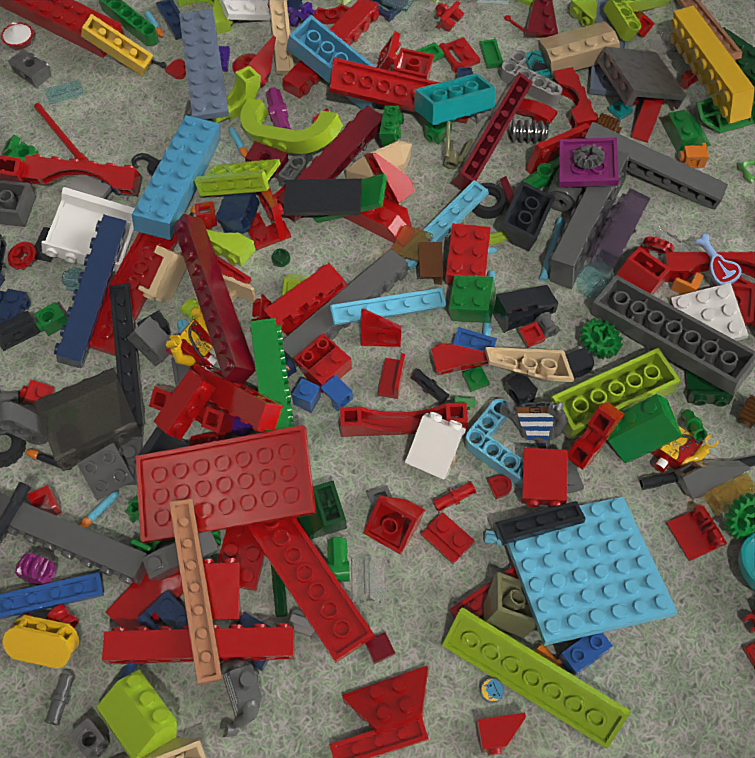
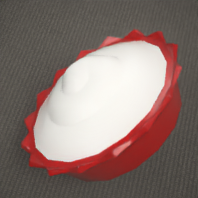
M13 23L8 25L7 28H3V32L0 33V39L13 49H22L31 43L33 29L27 23Z

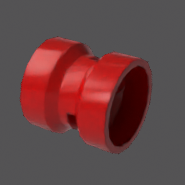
M59 604L53 608L46 617L47 620L66 623L73 628L79 623V619L74 614H70L69 609L64 604Z

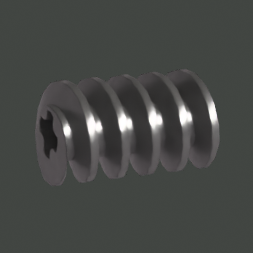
M514 119L511 121L513 143L516 142L517 138L520 139L521 143H523L524 138L527 139L528 143L534 138V142L537 144L539 138L541 141H545L548 137L549 121L546 122L545 126L542 120L539 121L538 125L536 120H533L531 125L528 120H525L523 125L521 120H518L516 125Z

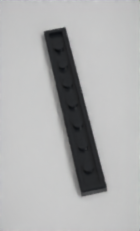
M129 283L109 286L121 423L123 430L143 427L144 417L137 348L127 339L135 330L131 287Z

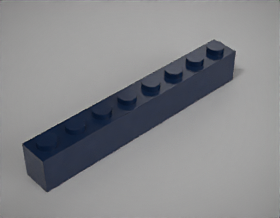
M103 214L102 220L97 221L95 228L97 235L96 238L92 237L90 242L91 253L90 255L86 254L84 260L85 271H81L79 274L78 283L80 285L73 292L72 300L74 303L67 310L66 318H68L66 325H62L60 331L62 339L60 343H56L54 355H56L58 363L82 369L127 230L126 220Z

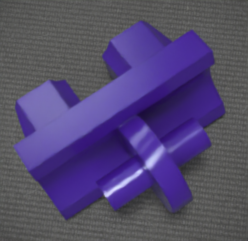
M312 3L300 4L299 9H301V12L289 6V23L298 27L301 18L305 21L310 14L314 15L315 10L312 9Z

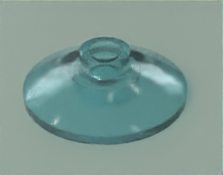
M602 261L587 264L580 271L577 278L579 292L588 298L598 297L614 278L612 268Z

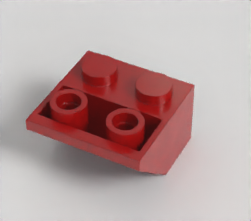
M638 247L625 261L616 275L653 295L666 282L671 268L641 247Z
M324 333L293 358L306 379L320 386L322 394L324 392L321 390V386L335 375L341 379L352 369L351 357Z

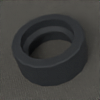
M494 183L480 184L488 189V195L494 196L499 202L492 207H486L479 203L472 212L483 219L498 217L502 214L505 207L506 194L504 190Z

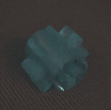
M72 267V269L68 268V270L63 272L61 281L64 286H67L66 290L74 292L75 289L79 288L78 278L82 270L81 268Z

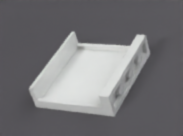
M64 187L61 193L62 200L45 241H42V253L49 257H58L70 263L76 262L84 265L86 254L90 255L92 250L90 249L92 237L96 238L97 232H95L97 221L102 220L103 214L127 221V230L113 273L116 274L125 258L134 232L132 213L135 208Z

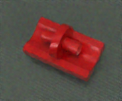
M458 0L449 9L447 3H439L436 6V16L441 18L435 28L440 30L443 27L450 32L456 24L451 17L456 22L462 19L465 13L458 8L461 4Z

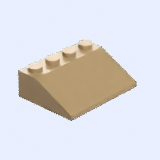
M605 21L539 39L551 74L555 70L573 67L574 70H579L597 65V60L605 46L620 48V42L615 31Z

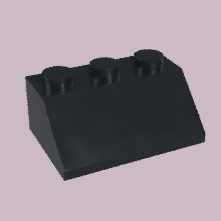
M521 181L501 223L503 230L513 244L530 251L539 236L555 197Z

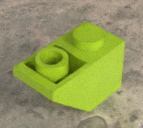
M571 0L569 12L572 17L581 22L583 27L595 24L598 1Z

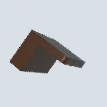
M420 242V278L434 279L435 285H442L443 283L442 242Z

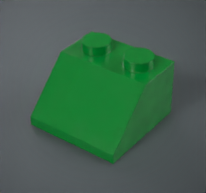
M686 110L668 113L663 127L677 153L683 151L684 146H701L702 143H706L707 147L711 146L696 117Z

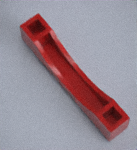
M33 154V156H25L22 178L28 183L48 185L66 176L86 175L105 181L119 194L137 196L141 174L131 165L121 167L114 163H106L104 165L91 160L81 162L74 158L63 160L56 156L45 158L42 155Z
M666 252L662 263L671 268L666 282H674L676 278L686 281L696 275V273L709 271L710 257L706 252ZM716 252L725 260L737 263L741 268V273L755 278V252Z
M445 403L430 409L412 412H384L364 407H340L341 437L416 434L423 415L426 413L430 414V412L440 414L442 419L448 422L454 420L461 423L462 427L467 431V403Z

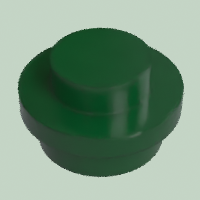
M282 248L276 249L271 256L272 263L277 267H284L291 260L289 252Z

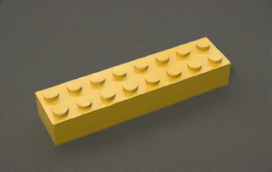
M694 5L673 11V19H671L672 34H670L671 43L676 46L678 53L683 56L685 63L690 66L692 73L697 76L700 85L704 86L707 95H710L713 99V103L721 111L722 117H725L729 124L751 118L755 87Z

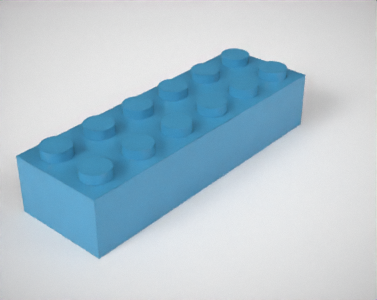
M312 15L289 35L286 49L328 83H330L334 57L375 67ZM346 96L362 110L367 105L373 109L378 104Z

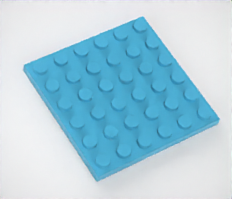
M624 497L580 505L586 518L585 523L506 544L544 646L674 617L677 614L676 607Z

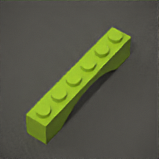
M206 229L215 255H222L233 265L237 264L242 267L256 252L254 241L239 232L222 233Z

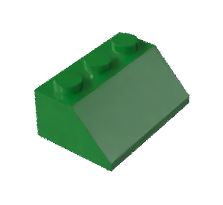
M655 394L621 411L625 415L608 438V441L624 463H629L683 436L668 399Z

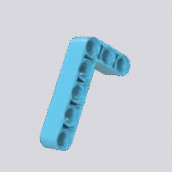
M496 399L467 432L465 448L499 474L507 476L512 483L522 489L523 459L492 438L507 419L506 416L497 413L495 410H500L502 403L508 406V402L504 399ZM488 424L491 428H485L483 425ZM477 439L479 443H472L470 440ZM494 451L497 455L491 456L487 452ZM505 463H510V464H512L514 467H513V468H508V467H506L504 464H505Z

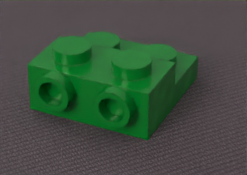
M399 106L384 107L379 132L383 147L395 143L401 138V124H404V114L400 112Z

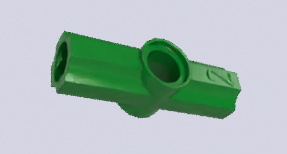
M560 155L549 163L540 164L537 171L522 181L538 189L549 186L555 172L560 169Z

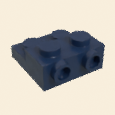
M7 289L6 292L0 291V323L29 309L31 301L26 292Z

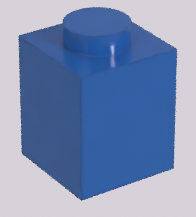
M301 378L292 393L293 405L312 413L321 398L320 386Z

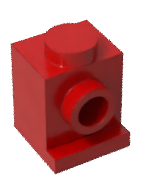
M213 201L194 204L196 217L203 219L206 229L217 226ZM204 209H210V210H211V211H208V212H202V213H200V210H204Z

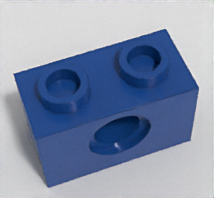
M603 633L585 636L562 652L558 659L563 662L562 666L570 674L576 676L606 654L613 645Z

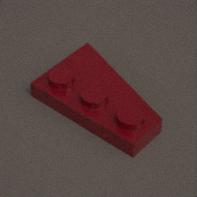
M533 0L525 36L545 38L558 34L553 1Z

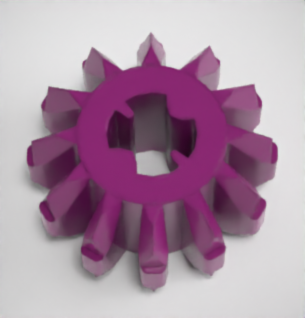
M27 553L18 561L15 574L18 578L23 579L24 582L39 586L48 584L53 580L57 567L47 558Z

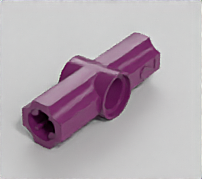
M275 87L269 88L265 93L269 116L273 126L291 129L287 106L283 102L280 89Z

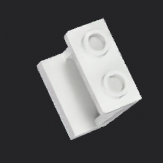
M426 413L421 419L405 463L445 479L451 470L450 466L466 429L457 421L450 420L448 422L442 419V416L438 413Z

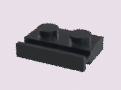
M28 310L0 323V347L3 351L40 333Z

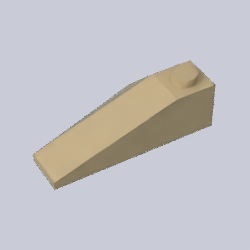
M485 348L489 365L543 382L574 381L564 350Z

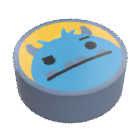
M495 678L485 680L480 688L481 697L490 704L499 702L504 695L503 684Z

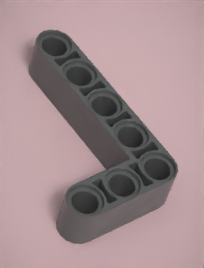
M0 403V436L8 432L34 445L48 442V421L45 418L16 403Z

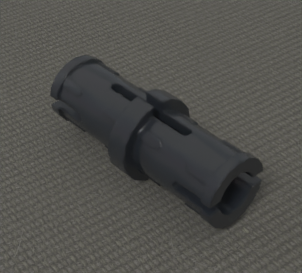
M417 369L412 374L411 379L419 384L426 394L429 393L440 404H443L449 398L450 394L446 393L437 385V381L431 380L420 369Z

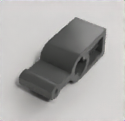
M313 152L301 154V156H293L278 174L279 186L283 187L286 184V180H296L302 170L306 168V165L313 160Z

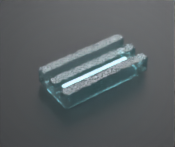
M79 79L45 89L50 105L84 95Z

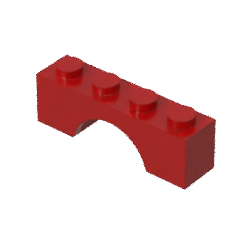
M570 67L553 71L551 81L562 87L561 96L568 97L576 105V107L571 109L568 120L571 128L573 129L585 123L589 125L592 122L596 123L598 115L594 112L591 100L587 98L585 88L581 85L579 75L576 74L574 68Z
M154 386L149 406L161 411L175 389L169 386ZM207 401L195 420L201 423V427L216 433L231 432L235 417L229 415L228 410L216 407L217 404Z

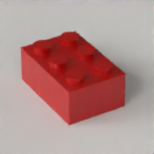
M452 223L445 284L453 285L454 276H486L491 227Z

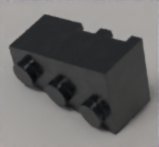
M548 285L497 294L493 316L503 333L535 321L539 315L545 312L556 313L558 301Z

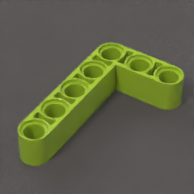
M607 0L603 10L620 38L626 42H631L641 28V23L634 12L668 5L671 0Z

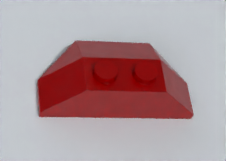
M385 197L380 208L361 212V215L343 217L402 248H405L414 235L408 209Z

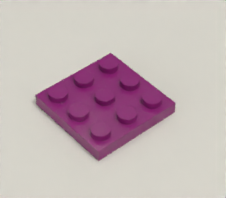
M617 137L560 139V187L618 186ZM586 143L589 146L595 144L596 147L601 146L602 151L605 152V158L600 166L585 169L579 167L574 162V151L578 150L579 146L584 147ZM592 153L586 155V159H588V157L592 155Z

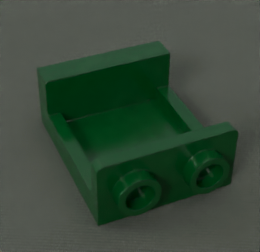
M685 369L688 403H694L697 406L715 404L718 407L730 404L734 395L732 396Z

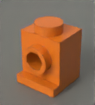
M702 143L701 146H684L683 151L678 153V161L692 168H704L709 158L706 143Z

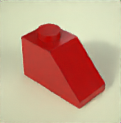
M525 712L478 719L476 726L481 753L487 752L488 756L502 754V750L508 746L525 720Z

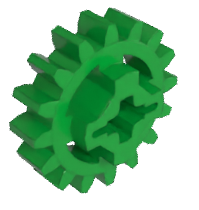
M601 318L597 321L591 319L590 322L587 321L579 332L581 334L579 340L584 341L582 347H587L588 353L592 351L594 357L600 355L601 359H604L606 356L610 359L613 355L616 356L623 346L621 343L623 337L618 336L620 330L615 331V325H608L609 321L607 320L603 323Z
M747 492L746 496L740 494L739 500L734 498V504L727 507L729 513L724 514L727 518L723 522L727 526L725 531L737 540L741 539L742 541L746 537L751 536L752 533H755V494Z

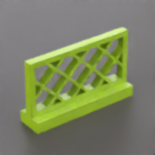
M279 159L213 165L205 176H197L194 181L200 197L268 191L270 188L268 181L281 163Z

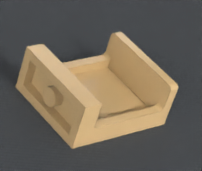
M157 245L154 253L164 257L150 288L139 285L138 289L144 292V297L159 302H163V300L171 301L187 266L182 255Z

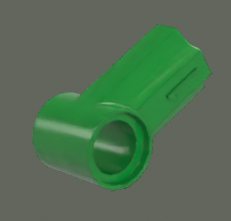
M333 537L328 539L327 565L339 582H350L349 561H347V539Z

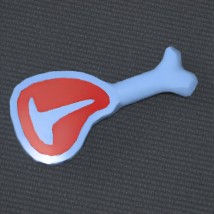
M703 233L701 238L695 239L694 244L702 246L710 257L709 273L717 286L727 283L733 284L741 276L740 266L735 262L725 260L720 254L716 253L709 243V234Z

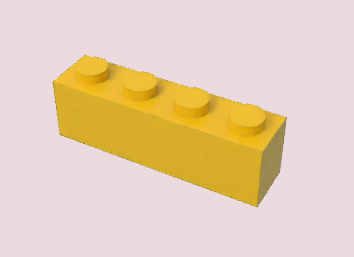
M91 14L82 27L81 37L139 75L143 76L151 64L153 54Z

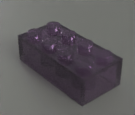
M629 188L627 194L622 193L589 255L592 258L589 266L610 275L651 199L650 197L632 188Z

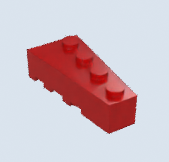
M330 263L322 265L317 272L269 305L264 311L270 318H275L276 325H281V330L288 336L343 290L347 283Z

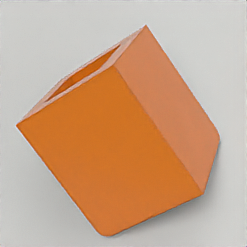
M696 273L693 281L689 279L684 281L676 278L671 290L682 295L695 292L704 275Z

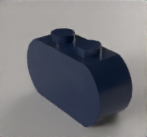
M255 192L224 195L220 208L216 213V219L224 233L239 232L242 234L251 228L260 204Z

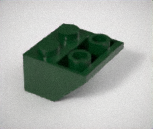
M334 480L313 486L316 514L298 517L300 525L310 540L347 529L346 518Z

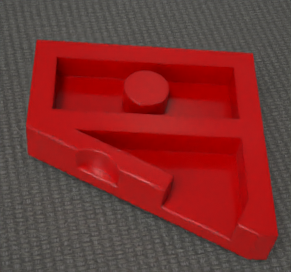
M361 309V346L401 347V325L367 309Z

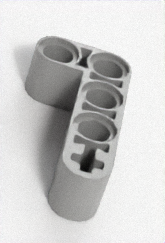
M513 51L502 64L501 81L509 85L520 72L533 82L527 95L546 105L557 106L560 102L562 87L526 68L527 55L524 51Z

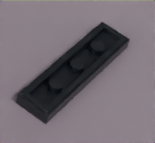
M574 501L495 522L494 527L502 545L582 524L585 523L586 518L578 502Z

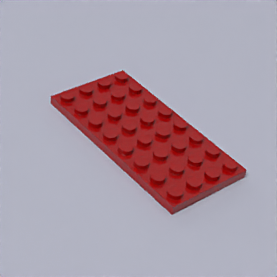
M304 425L136 456L140 537L142 543L174 538L169 502L193 500L198 534L316 514L307 431Z

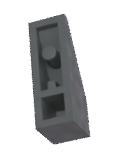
M212 532L198 534L202 559L219 551ZM175 543L142 558L151 580L161 581L180 571Z

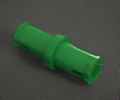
M690 409L684 410L681 413V419L685 422V428L688 432L692 433L695 440H704L707 436V431L704 429L701 419L696 417Z

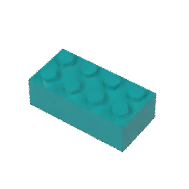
M475 73L415 89V110L432 125H439L442 122L456 120L463 116H471L474 113L485 112L488 109L495 108L496 87Z

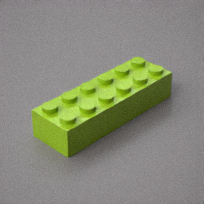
M657 348L553 395L550 402H562L564 404L563 410L568 418V422L563 432L568 440L571 441L585 433L589 427L587 423L597 408L605 402H609L618 410L623 411L655 394L665 397L675 392L681 380L662 352Z

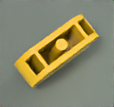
M23 615L6 631L2 642L6 653L14 660L59 669L67 664L77 650L79 636L76 630L69 624Z

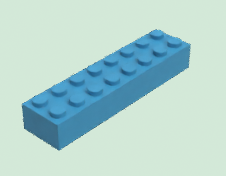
M185 115L132 213L134 231L171 240L175 232L173 226L185 212L197 188L194 179L197 176H203L221 139L220 123Z

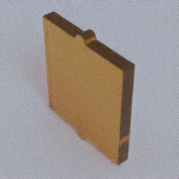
M404 225L392 250L403 257L404 260L409 259L419 263V243L430 242L433 233L420 230L419 227L414 228Z

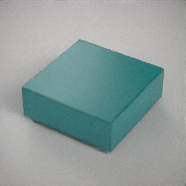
M622 99L608 107V111L620 120L633 113V109L625 105Z

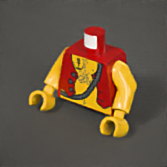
M198 305L197 308L192 310V315L197 318L193 319L179 335H170L169 338L171 340L166 342L167 349L165 351L174 357L175 362L193 368L195 363L200 362L213 366L217 361L209 353L213 345L200 306Z
M679 426L683 437L652 451L651 454L658 458L653 466L657 471L663 473L668 466L677 470L692 461H702L709 453V449L715 448L719 444V440L714 445H709L708 439L712 435H708L705 438V444L702 445L703 441L695 440L691 433Z

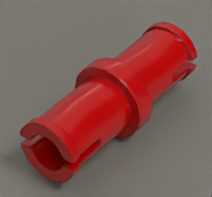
M468 481V483L456 489H449L448 493L433 499L432 502L439 513L453 504H460L461 500L477 492L473 483Z

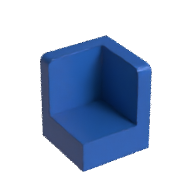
M336 375L321 386V390L332 400V407L337 412L340 410V407H344L353 399L352 390Z

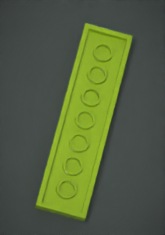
M463 607L458 612L442 644L446 649L499 680L505 686L608 749L629 717L631 710Z

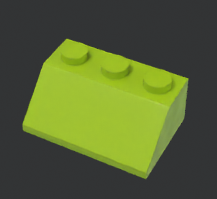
M140 670L118 680L96 706V710L129 758H143L176 738L177 720Z

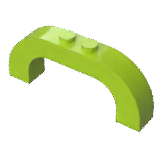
M251 98L246 100L240 113L241 125L253 143L257 141L283 152L293 154H307L325 147L336 138L343 127L338 113L321 111L317 120L311 126L302 130L263 125L269 112L262 100Z

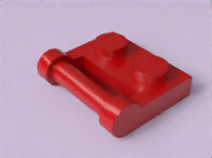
M464 37L438 45L444 52V56L452 66L451 69L454 73L457 72L458 67L468 68L479 64L481 61ZM449 50H452L460 62L455 60Z

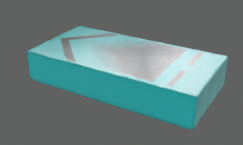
M540 50L527 52L526 65L528 69L547 79L551 78L552 74Z

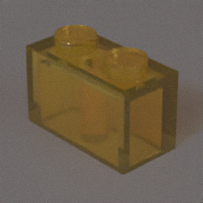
M746 472L710 490L704 500L715 517L729 511L728 505L732 506L734 504V498L739 500L740 494L745 496L747 492L755 494V483Z

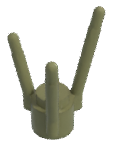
M447 121L444 166L449 169H456L459 163H463L464 156L473 139H469L461 155H459L458 151L453 150L454 141L450 140V121Z

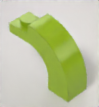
M251 66L235 72V84L231 93L227 96L229 116L212 118L216 123L227 118L230 121L240 116L248 98H256L260 87V75Z

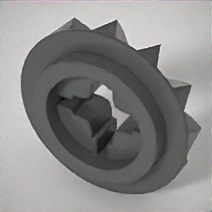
M586 143L584 147L579 146L578 150L574 151V162L579 167L585 169L600 166L605 158V152L602 151L601 146L596 147L595 144L589 146ZM592 153V155H590L588 159H586V155Z

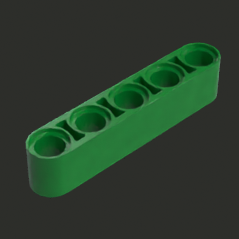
M99 0L102 11L113 20L120 22L124 29L143 44L149 47L158 44L159 39L156 27L124 1Z

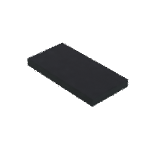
M362 179L286 180L284 216L361 215Z

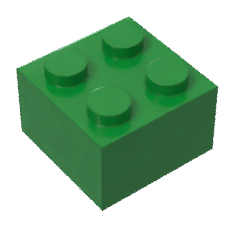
M454 276L449 304L452 321L491 323L496 294L494 277Z

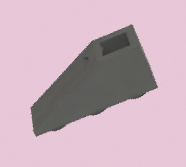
M692 461L674 472L683 492L691 499L703 497L706 492L714 488L722 487L725 482L733 478L741 477L744 472L750 470V467L741 461Z

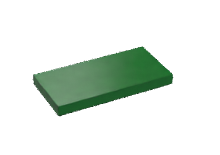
M384 173L362 179L361 212L382 207L387 176ZM315 215L314 220L320 223L348 215Z

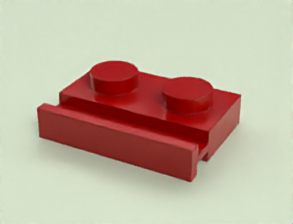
M444 512L421 533V536L453 565L475 543V540Z

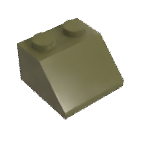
M496 572L484 603V621L497 629L525 638L536 627V623L520 580Z

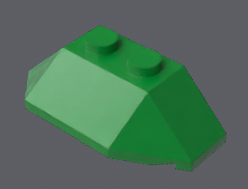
M755 91L751 118L730 124L725 117H722L721 111L714 105L712 98L696 102L700 121L717 133H724L755 124Z

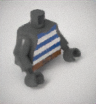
M509 402L508 406L502 403L500 408L501 415L510 417L524 434L526 440H537V445L540 449H551L550 440L560 436L568 422L562 402H525L514 408V402Z
M233 658L220 663L221 675H223L235 715L233 722L221 723L220 729L227 728V732L223 737L236 736L239 729L253 721L258 716L262 699L252 664L245 665L239 658Z

